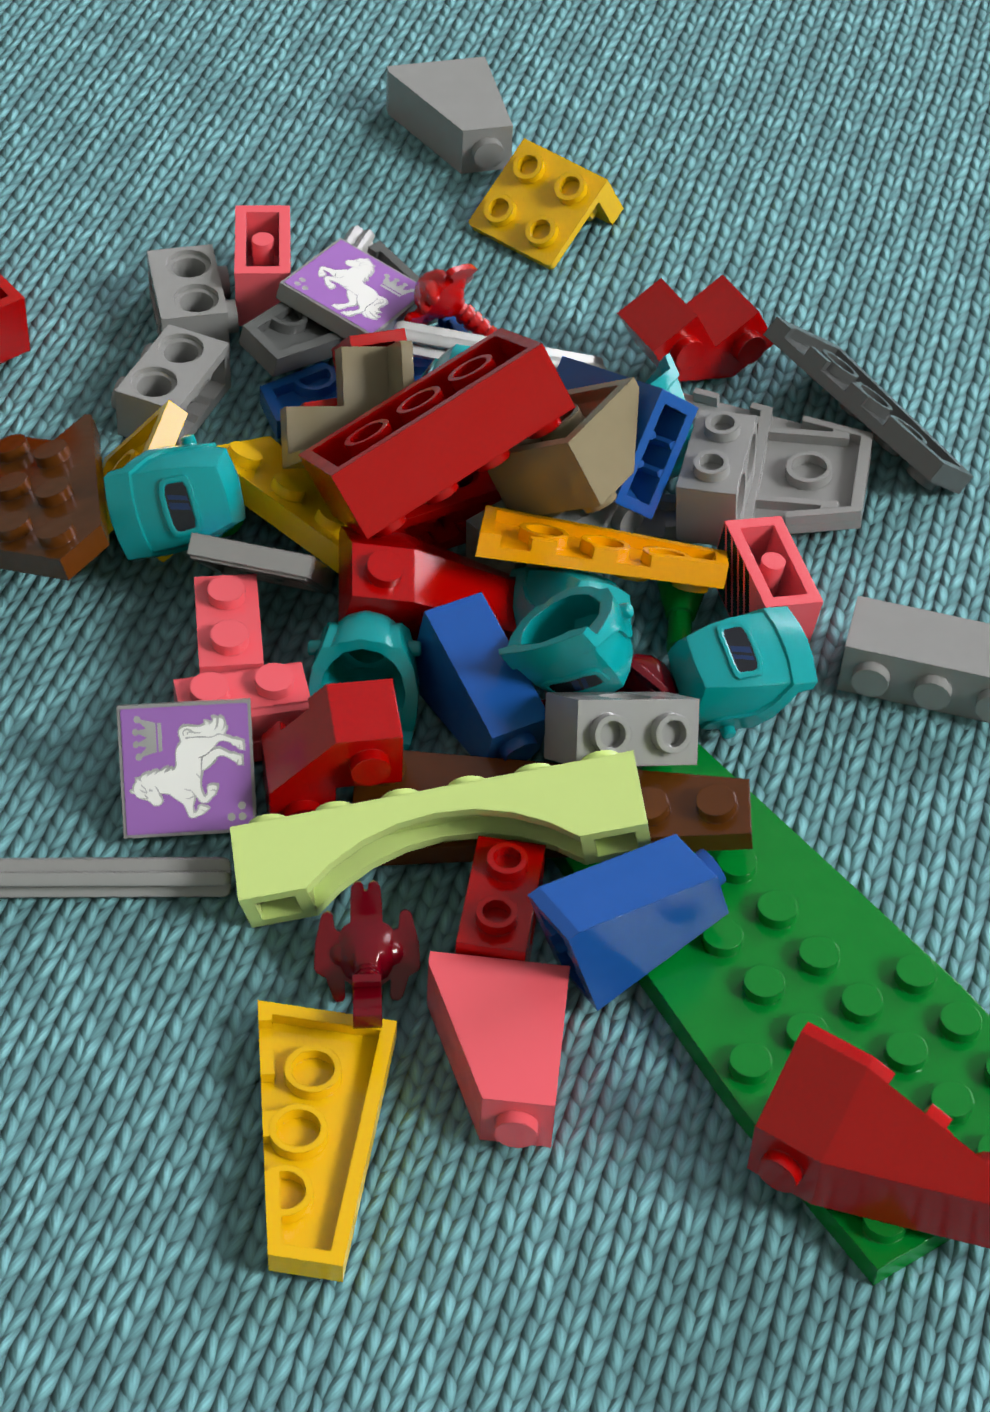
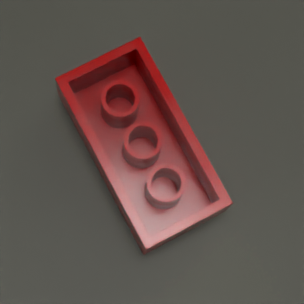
M500 328L298 454L331 514L366 539L372 536L380 538L402 527L407 521L405 515L422 504L432 505L450 497L459 488L457 482L474 471L484 472L502 464L510 456L509 449L526 438L537 439L554 431L561 423L560 417L576 406L543 343Z

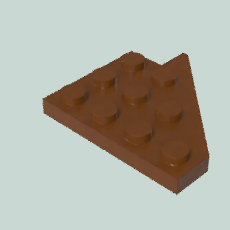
M84 414L54 440L30 438L22 434L10 435L0 440V569L69 581L110 545L100 434L91 414Z

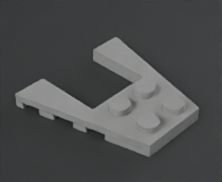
M696 387L693 395L683 393L685 400L699 407V409L757 415L756 471L743 519L781 516L790 534L861 528L872 455L873 433L803 415L802 423L773 416V407L752 402L750 410L720 402L719 393ZM663 493L652 520L644 517L640 526L634 532L632 528L630 533L676 541V495Z

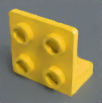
M524 138L469 219V225L474 231L551 270L556 267L586 220L592 221L594 217H597L613 225L624 208L608 179Z

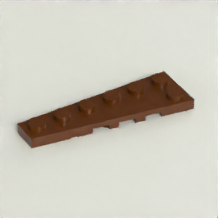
M403 750L402 782L383 783L374 786H354L352 804L379 799L387 792L395 789L411 788L421 791L448 786L451 781L463 776L473 775L490 778L514 773L517 769L527 764L546 763L553 766L563 763L515 759L504 761L503 758ZM638 770L651 843L677 834L693 852H697L701 848L706 851L753 849L749 779ZM477 839L448 841L407 852L380 866L473 862ZM545 849V858L568 857L557 851Z

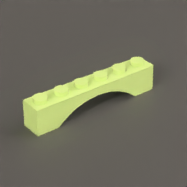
M600 750L584 756L579 761L553 766L546 763H532L520 767L514 773L490 778L473 775L463 776L451 781L448 786L421 791L411 788L395 789L387 792L379 799L353 804L346 801H332L320 805L315 811L290 816L264 814L253 818L248 824L230 827L238 902L252 928L319 916L343 890L372 869L407 852L442 842L478 839V836L541 844L546 845L547 849L557 851L584 865L604 862L651 843L634 750L621 753L612 750Z

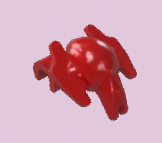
M472 264L458 265L447 271L434 269L427 271L419 277L414 290V303L417 308L413 312L406 314L405 321L427 325L429 321L454 316L460 325L463 324V327L473 334L489 336L498 330L493 325L491 326L486 318L483 319V315L480 312H475V308L472 305L465 303L464 288L473 279V274L478 270Z

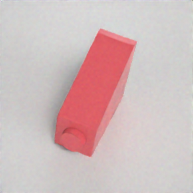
M430 951L428 960L427 1007L479 1140L496 1141L513 1148H524L531 1145L551 1148L570 966Z

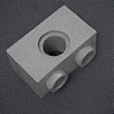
M546 692L544 758L559 763L579 761L584 756L595 751L612 750L621 753L634 750L637 766L697 765L700 699L669 692Z

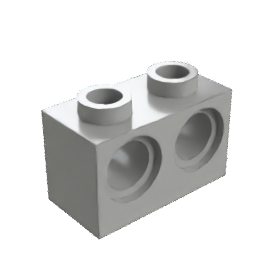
M212 244L147 251L149 293L158 336L170 324L228 342L230 347L229 333L239 332L235 299L225 300L230 298L228 269L226 265L217 266Z
M168 324L153 343H148L145 346L139 361L126 376L120 377L114 386L111 404L116 409L118 435L130 436L161 406L170 400L188 413L175 444L182 445L181 438L197 432L231 387L229 343Z
M698 409L676 485V541L718 546L724 521L743 519L756 471L757 415Z

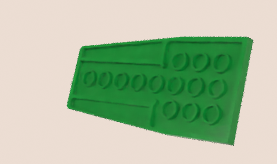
M698 744L697 765L637 766V770L735 778L700 744ZM750 791L753 849L707 851L718 863L726 877V882L721 885V889L729 913L638 981L751 1140L753 1139L755 1125L801 1030L809 1021L876 1057L896 1073L889 1085L923 1112L932 1103L953 1119L947 1128L954 1137L974 1153L990 1152V1015L952 976ZM570 857L551 858L564 877L599 864L584 865ZM801 1199L873 1286L951 1240L811 1205Z

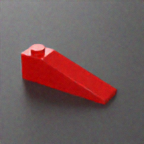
M341 526L339 531V621L351 613L364 610L388 616L396 623H403L410 629L413 641H417L424 611L480 592L483 593L507 639L510 640L511 635L516 629L513 612L516 578L510 577L508 573L402 532H393L380 538L372 536L366 539L348 526Z
M808 1021L801 1030L755 1125L747 1169L758 1174L773 1189L784 1193H792L811 1205L990 1249V1152L974 1153L954 1137L947 1128L953 1120L933 1103L923 1112L889 1085L896 1073L876 1057Z

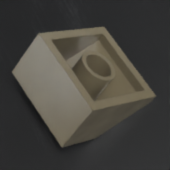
M634 377L567 390L576 407L560 417V425L543 437L537 439L526 438L509 449L510 456L506 461L487 471L507 509L553 518L565 511L583 509L585 513H593L607 507L617 498L616 490L634 473L639 385Z

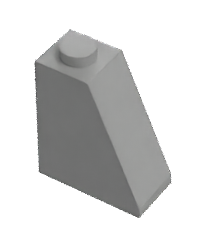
M485 57L387 66L386 110L388 115L461 174L504 169L512 154L513 124Z

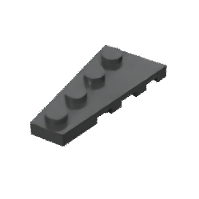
M380 240L368 247L367 253L414 281H418L419 276ZM279 302L243 325L239 344L272 377L332 358L331 349L343 341L344 338L283 302ZM438 319L429 321L427 325L437 323Z
M779 317L775 318L763 334L815 382L839 401L838 404L845 412L874 432L873 439L882 448L896 457L901 456L910 464L906 469L907 473L919 484L931 491L938 485L960 494L974 477L838 345Z

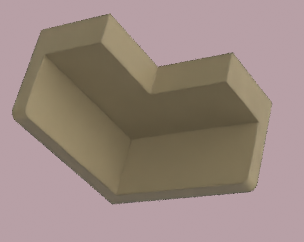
M397 341L387 347L341 346L335 349L337 406H286L280 409L283 469H306L298 454L414 382L412 341Z

